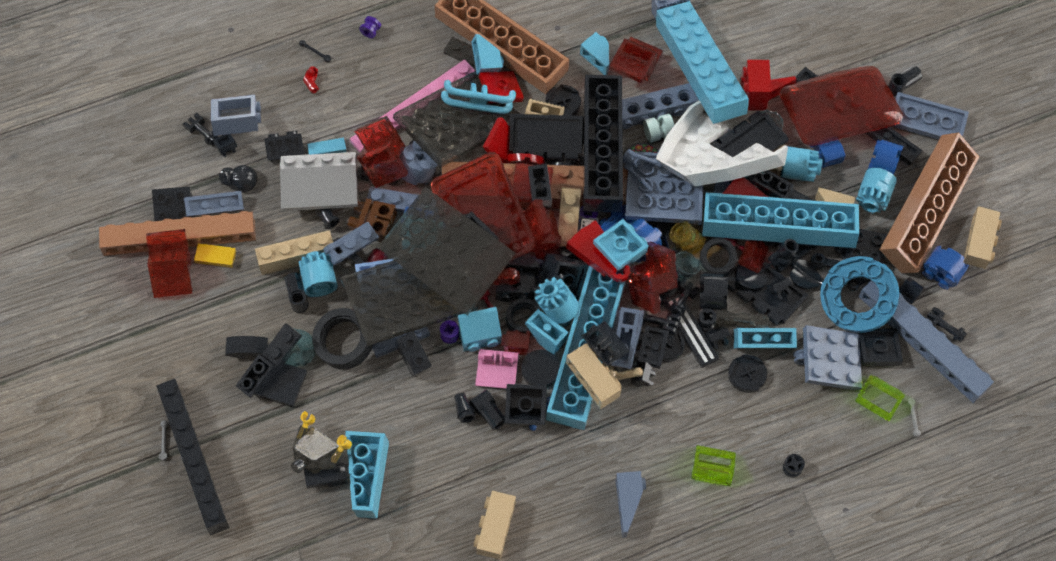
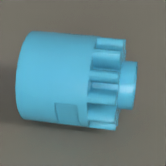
M787 146L786 163L782 166L781 178L814 182L815 176L820 175L822 168V159H819L818 155L819 151Z
M881 168L866 170L856 198L859 206L872 213H881V210L886 211L897 182L896 177L889 171Z
M313 251L298 261L304 291L307 296L320 297L328 295L337 289L338 285L329 254L326 255L325 252Z
M553 277L551 281L545 279L544 284H539L540 290L535 291L537 294L535 300L545 314L557 324L566 323L577 314L579 303L562 279L557 281Z

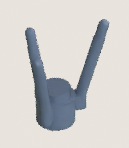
M628 149L623 155V163L626 164L624 168L630 171L652 192L653 188L633 167L637 168L641 161L657 167H661V164L654 159Z

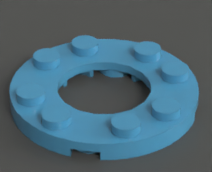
M864 256L847 258L834 265L822 282L820 292L821 303L827 317L841 329L855 333L870 332L886 324L898 307L900 295L898 282L893 272L885 264ZM864 277L870 279L879 289L878 302L867 312H852L841 301L843 286L853 278Z

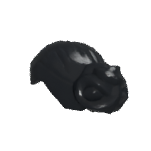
M240 165L235 168L226 167L219 173V179L222 185L229 186L233 190L248 192L256 186L257 173L252 167L247 165Z

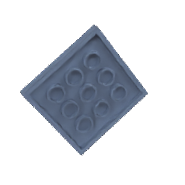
M636 152L658 161L656 159L658 153ZM641 161L640 165L637 168L633 167V169L653 188L651 192L628 171L625 220L644 219L645 221L702 223L703 185L693 186L666 170L662 164L661 167H657Z

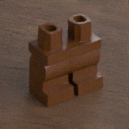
M367 198L365 202L358 201V207H354L353 211L356 214H360V217H350L347 223L348 228L355 230L369 222L379 237V243L386 245L398 214L396 205L372 201Z

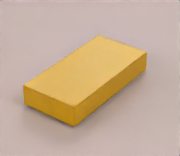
M198 243L194 262L233 268L236 248Z

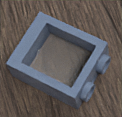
M255 95L211 99V125L214 136L258 131V123H261L260 101L256 102Z

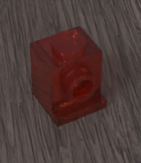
M513 330L511 332L507 331L506 334L502 335L501 346H504L505 352H515L522 356L528 354L530 331L527 330L526 334H523L520 331Z

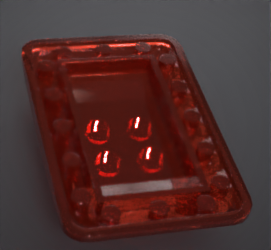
M874 66L852 68L821 75L785 86L780 91V98L801 140L808 146H815L897 125L903 120V113L881 72Z
M486 153L436 177L432 181L431 189L448 231L456 227L465 214H469L472 211L499 238L472 266L457 252L466 275L473 278L480 276L534 249L536 244L534 236L504 164L497 153Z

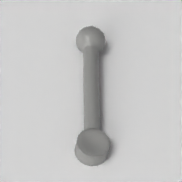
M909 398L907 405L910 406L914 426L913 435L919 437L921 432L918 430L914 409L916 401L913 398Z
M163 420L160 423L162 427V449L159 458L161 461H165L168 458L165 453L166 427L168 422Z

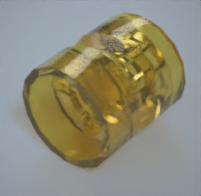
M687 221L676 223L670 231L672 242L688 254H695L704 246L705 237Z

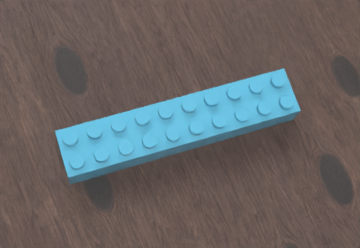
M591 266L588 268L578 302L579 309L574 316L546 413L547 421L585 430L593 399L566 364V357L587 343L581 335L589 331V328L594 324L597 326L606 321L613 330L626 281L616 282L608 275L604 277ZM617 270L616 274L618 275L621 273L622 275H624V270Z

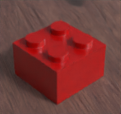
M747 59L746 66L742 67V76H740L739 83L749 98L748 111H766L772 92L770 60Z

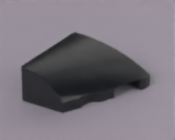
M315 457L316 460L312 459V461L307 460L306 465L303 464L307 489L324 485L333 487L348 484L345 464L342 462H332L327 466V463L331 462L327 461L325 466L324 463L321 465L325 468L320 467L317 470L315 466L314 472L312 468L320 457Z

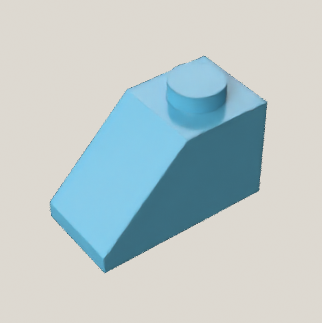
M595 32L581 44L580 55L602 74L608 75L609 43L604 36H600Z
M476 34L471 43L477 75L480 72H499L504 66L500 50L480 34Z
M539 309L525 323L538 344L554 355L566 342L568 331Z

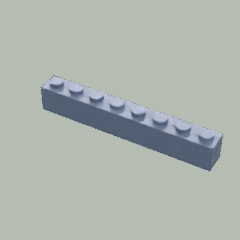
M873 281L868 283L859 295V298L871 309L879 299V289ZM899 293L898 307L887 324L891 328H897L898 334L972 403L976 402L994 383L990 375L977 367L974 360L965 356L957 345H953L943 332L938 331L929 319L924 318L917 308L910 305L902 294Z

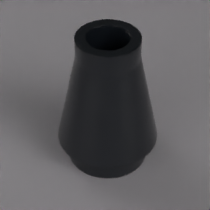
M456 394L454 399L457 419L461 423L473 421L476 417V411L467 399L466 394Z

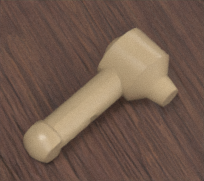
M608 366L609 374L618 381L632 377H641L643 374L641 368L617 372L614 366Z

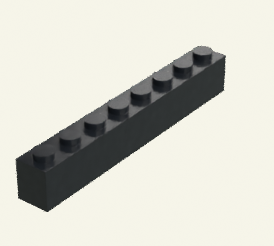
M176 379L156 385L206 529L210 536L229 529L227 518Z

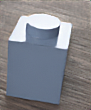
M621 307L616 335L630 352L614 361L612 366L632 368L641 333L644 310Z
M641 471L616 474L615 481L622 538L627 537L643 490H646V480L641 477Z

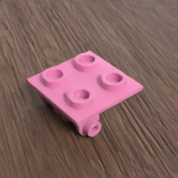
M480 349L475 386L506 389L507 384H515L518 353Z

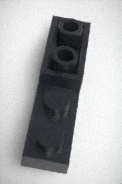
M769 170L757 173L753 180L754 185L768 197L814 201L793 189L794 185Z
M285 323L263 354H258L235 386L249 398H252L273 378L293 354L292 349L302 335Z

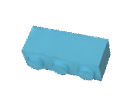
M796 328L734 329V348H797Z

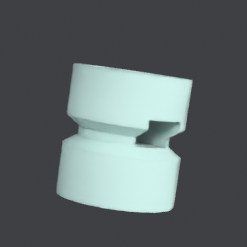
M670 114L661 115L657 120L653 117L643 121L644 132L648 142L659 141L661 137L666 138L667 134L674 127Z

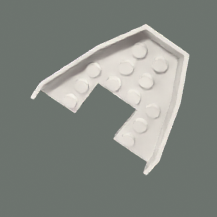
M697 101L688 107L667 134L656 159L666 170L693 186H701L735 180L784 166L788 147L785 145L772 152L756 143L735 157L729 156L710 145L711 142L726 134L728 127L721 122L713 124L709 116L703 113L701 102Z

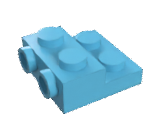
M624 219L593 240V244L618 271L628 263L637 261L648 250L647 241L635 232L634 227L630 223L627 224Z

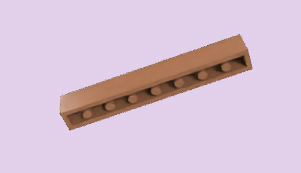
M247 211L235 214L222 213L215 216L203 215L195 218L183 217L182 219L175 220L164 219L163 221L156 222L145 221L136 224L125 223L124 225L116 226L110 224L105 227H99V248L103 256L197 247L198 243L216 245L256 241L253 212Z

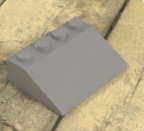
M356 152L281 156V211L358 207Z

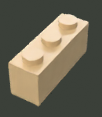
M562 187L557 246H567V242L577 233L580 188Z
M977 207L973 215L964 255L965 259L963 262L965 264L986 269L987 265L993 262L995 252H992L993 247H996L998 241L996 231H999L1002 220H999L1000 212Z
M587 343L567 355L566 364L600 409L620 397L622 388L620 382L616 378H612L609 374V368L599 361L598 356Z
M492 491L491 497H486L484 508L487 509L486 515L481 516L479 527L482 530L480 535H476L474 547H477L478 555L501 560L516 503V496Z

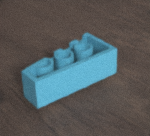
M345 431L347 439L352 442L351 448L347 450L352 510L357 517L377 519L389 441L385 433Z

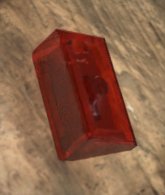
M747 240L738 263L758 273L761 270L769 248L763 241Z

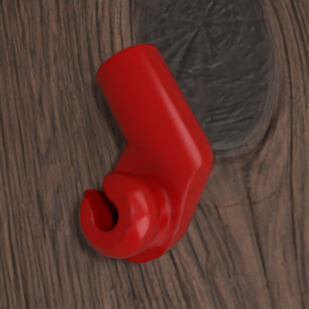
M314 66L309 67L303 78L305 85L312 94L319 90L315 83L318 69Z

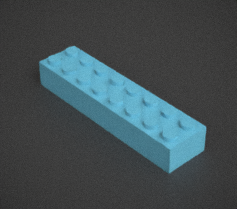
M687 1L657 10L656 26L712 123H719L747 114L749 98L691 2Z
M706 192L702 236L784 242L787 239H793L797 244L856 248L859 237V204Z

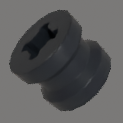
M798 454L788 455L782 466L784 474L790 478L798 477L804 469L805 461Z

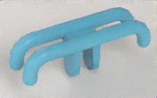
M450 80L444 81L446 91L441 93L442 100L449 106L496 114L509 113L513 108V101L516 98L514 90H511L508 96L488 94L487 85H483L481 92H477L476 83H471L470 91L456 89L451 86ZM448 93L454 96L470 98V102L451 99ZM491 101L497 103H505L506 106L499 107L493 105H486V102Z

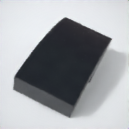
M260 336L227 337L225 356L244 359L246 355L255 357L258 354L262 355L268 347V338Z

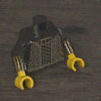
M304 411L300 416L303 425H300L292 448L295 460L291 464L292 469L296 473L307 469L311 473L317 474L322 470L334 468L343 456V450L350 449L352 442L346 436L340 435L336 443L314 427L308 428L309 425L315 422V416L311 414L310 418L306 420L308 413Z

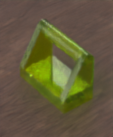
M870 374L854 402L889 422L906 393ZM869 384L897 399L890 413L862 397Z
M696 445L691 479L731 487L736 452ZM699 454L730 459V465L699 460Z

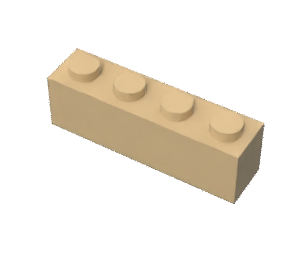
M330 230L256 248L255 252L261 274L265 275L299 266L298 261L302 260V257H305L310 252L319 251L323 253V248L333 243Z

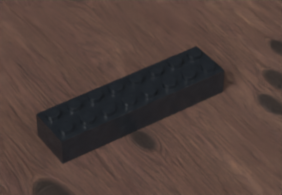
M585 75L583 211L622 212V76Z

